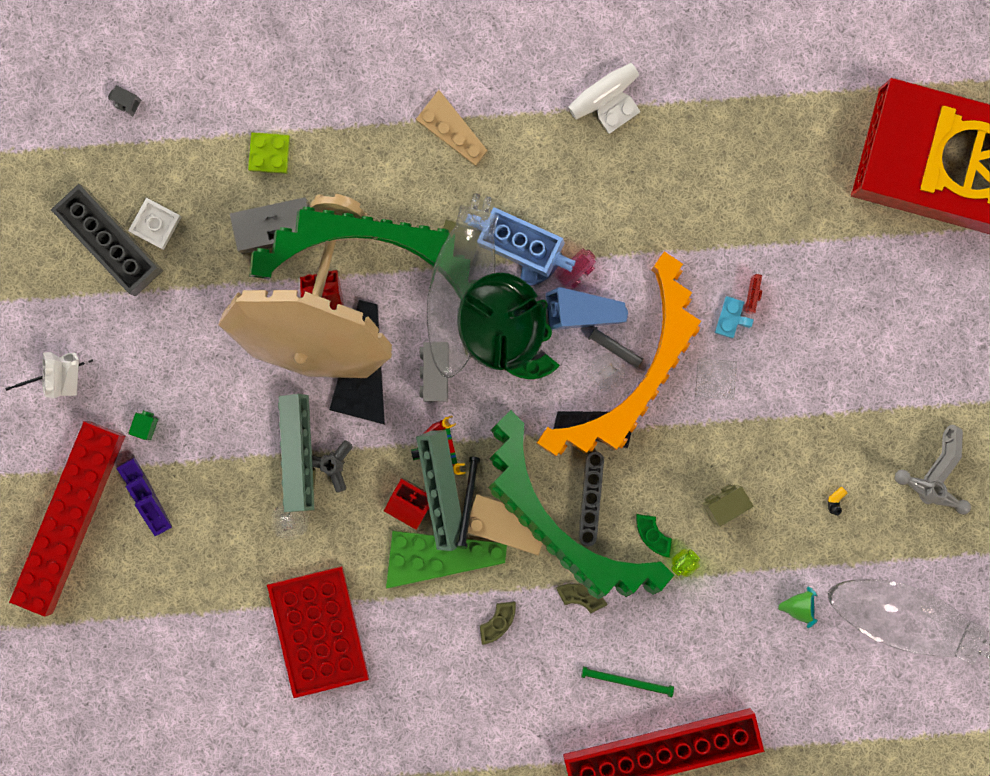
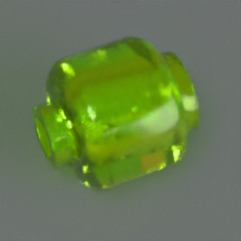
M682 549L671 559L673 565L671 569L677 576L682 575L688 578L700 567V558L692 549Z

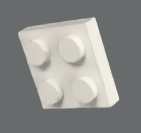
M146 198L128 231L164 250L182 216Z

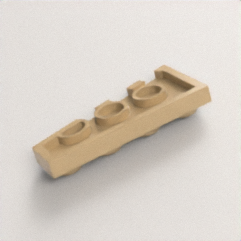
M438 90L416 118V121L473 165L477 166L487 153V149L441 91Z

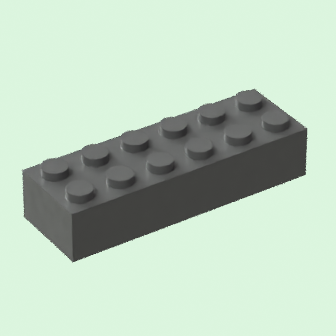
M81 184L74 187L51 209L59 220L130 295L137 296L164 271L94 195Z

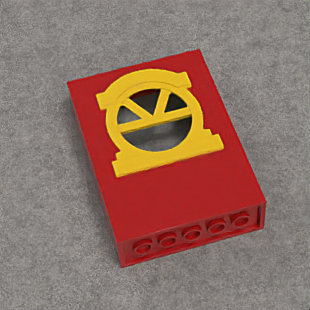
M890 78L878 91L851 197L990 234V187L981 190L971 188L976 170L990 183V172L979 162L980 160L990 158V150L981 152L985 134H990V104ZM965 130H978L962 187L955 183L946 173L942 163L943 149L953 135Z

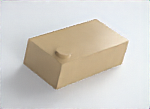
M476 494L470 514L468 533L539 556L543 543L536 540L532 532L527 527L521 525L518 518L509 512L501 501Z

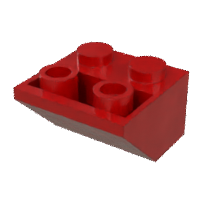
M338 270L328 271L321 297L330 301L329 306L332 310H336L338 304L344 306ZM317 274L300 277L301 298L304 297L305 292L312 294Z
M401 478L384 512L417 530L429 510L426 491Z

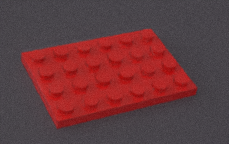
M343 566L267 584L293 698L370 679Z

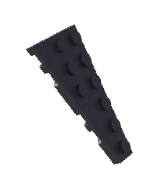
M359 300L356 311L363 313V321L365 322V318L369 317L379 328L378 304ZM382 366L368 378H338L329 410L385 425Z

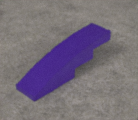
M135 457L118 465L116 469L125 481V487L134 499L135 507L153 535L157 536L172 528L161 503Z

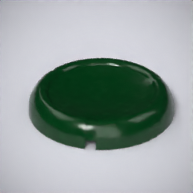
M492 273L475 281L464 293L457 313L458 333L467 352L481 365L494 370H514L530 362L539 351L545 335V314L542 304L537 303L535 300L538 295L528 283L509 273Z

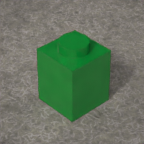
M149 411L135 412L128 435L143 440H152L158 418L153 417L154 413Z

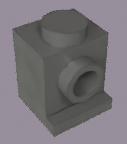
M117 85L110 91L108 99L115 103V108L123 112L126 111L132 117L142 101L137 95Z

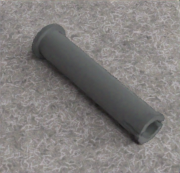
M595 327L588 340L592 339L638 369L644 358L636 355L597 330L598 327Z

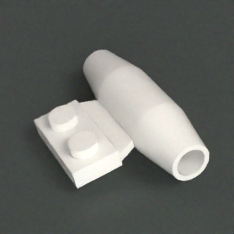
M629 63L607 74L582 92L568 106L573 117L577 120L597 110L598 120L607 133L610 134L639 114L640 110L631 96L623 92L639 76L635 66Z

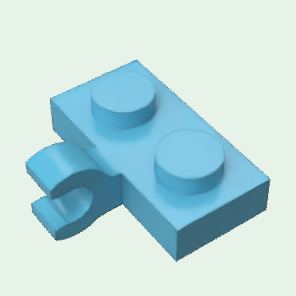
M725 297L715 329L716 334L733 339L737 325L747 328L752 327L753 319L740 316L744 301Z

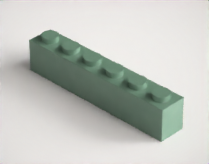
M291 394L279 396L278 409L280 415L279 428L281 436L284 512L312 511L315 508L309 395Z
M446 430L429 431L416 436L436 548L437 550L452 551L457 548L456 542H459L462 516Z

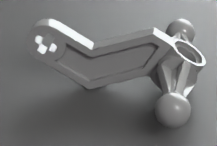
M950 425L945 429L942 440V453L924 479L911 477L910 473L906 470H898L895 473V481L900 485L908 484L919 493L920 499L925 504L934 503L936 505L954 507L959 514L965 515L971 510L970 503L967 500L958 501L947 492L944 484L946 478L962 458V429L956 425Z

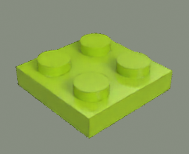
M251 132L248 170L287 174L290 136Z

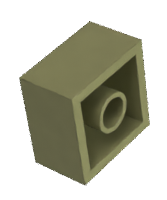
M735 484L724 486L721 488L722 492L717 495H709L704 499L706 502L702 504L713 524L720 527L754 507L743 487Z

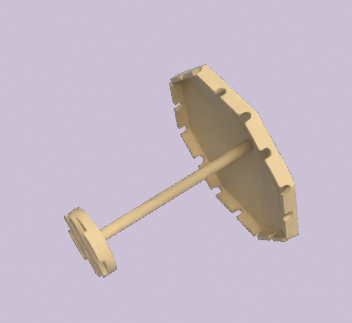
M319 194L315 196L310 205L317 212L331 210L335 212V215L350 213L354 214V218L362 219V216H368L360 208L359 202L340 194H335L334 197ZM336 240L325 243L312 294L305 292L304 297L299 298L297 297V290H274L272 296L267 298L268 292L266 290H243L242 294L238 292L232 299L231 304L222 313L218 324L255 359L307 377L368 378L392 356V344L383 333H378L379 328L369 317H366L364 322L362 312L340 304L337 305L336 310H332L329 306L330 301L321 298Z

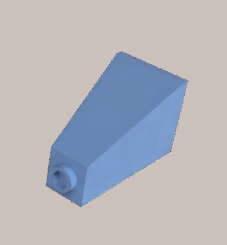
M562 287L546 293L548 322L552 330L627 322L628 310L625 307V302Z

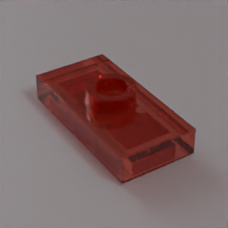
M760 274L751 276L745 306V313L747 314L756 313L757 302L762 297V290H760L762 275Z

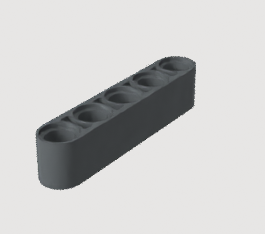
M596 451L588 453L585 459L578 533L580 542L585 546L595 544L598 532L604 457L600 452ZM596 454L599 456L600 461L597 465L593 466L590 463V457ZM589 475H597L598 481L596 484H589ZM589 493L596 495V501L592 504L586 501V496ZM588 512L594 514V520L590 523L584 520V516ZM585 532L592 533L591 541H583L582 536Z

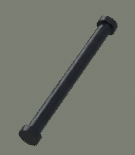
M475 456L469 457L470 468L459 542H456V547L460 549L468 548L466 541L477 466L480 463V458Z

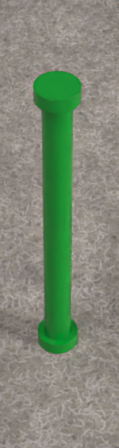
M586 666L582 668L581 678H595L666 694L671 698L674 693V686L671 685L667 687L590 670Z

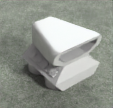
M52 352L43 353L42 388L44 396L56 398L59 396L77 395L79 359L76 353H68L62 357H58Z

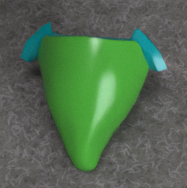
M807 587V592L797 594L779 604L778 609L788 613L798 621L807 623V628H810L818 621L814 618V596L818 597V595L811 587Z

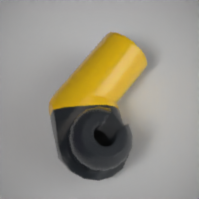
M843 487L837 489L828 498V510L836 516L842 513L840 500L848 494Z

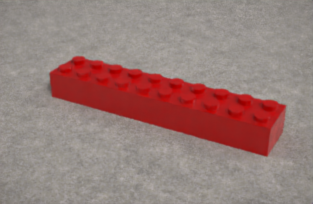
M83 421L9 603L44 617L53 614L126 435L91 421Z
M751 708L565 753L563 757L568 776H669L765 751L756 715Z

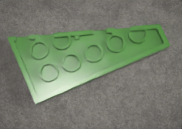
M393 531L386 589L503 564L506 559L507 545L498 542L467 539V549L456 548L452 551L437 550L434 535Z

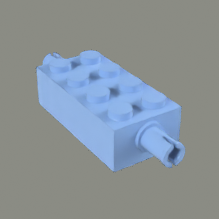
M493 207L487 221L473 214L470 216L471 220L468 219V226L482 231L477 243L486 250L546 277H549L555 265L569 272L573 270L572 266L574 267L576 261L561 255V250L565 244L562 237Z

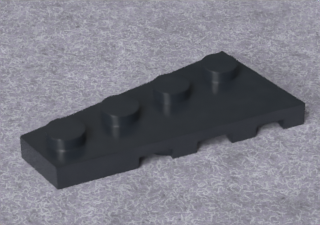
M557 411L553 429L585 424L608 412ZM630 431L628 432V434H627L626 437H625V438H627L628 440H627V442L625 443V445L623 446V448H626V449H628L629 442H630V437H631V432H630Z

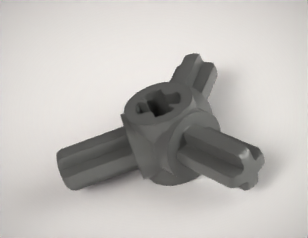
M346 440L342 442L335 453L331 452L329 455H323V457L312 455V467L320 468V471L326 473L327 477H331L337 493L345 491L347 488L341 472L344 471V458L353 446Z

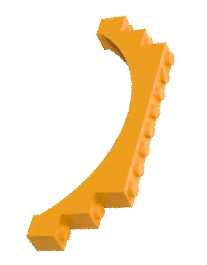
M664 251L651 269L656 275L660 289L662 328L653 362L640 384L620 405L595 420L569 428L551 429L547 427L536 443L538 446L553 456L563 454L567 448L566 441L583 453H587L588 450L590 452L593 451L598 443L595 441L596 438L613 450H617L618 447L623 448L628 440L625 438L629 431L632 433L638 425L636 422L639 415L643 417L649 408L646 406L650 399L653 401L659 393L657 390L660 383L664 385L670 376L667 374L670 368L674 369L680 361L677 357L681 351L685 353L690 345L689 339L691 336L695 337L700 330L698 325L701 320L682 309V307L686 309L692 299L689 297L692 292L673 280H677L683 272L680 269L683 263Z

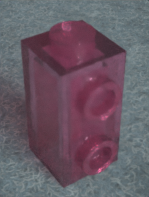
M582 248L572 258V260L576 261L574 267L572 266L573 270L569 272L561 268L554 277L566 289L570 287L574 289L582 282L580 278L584 274L588 276L595 269V255L589 249L586 251Z

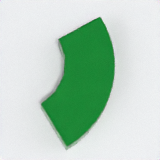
M545 353L542 357L531 360L526 365L507 372L522 379H540L553 373L560 365Z
M636 514L637 530L645 545L653 552L670 558L672 538L664 536L659 531L656 525V517Z

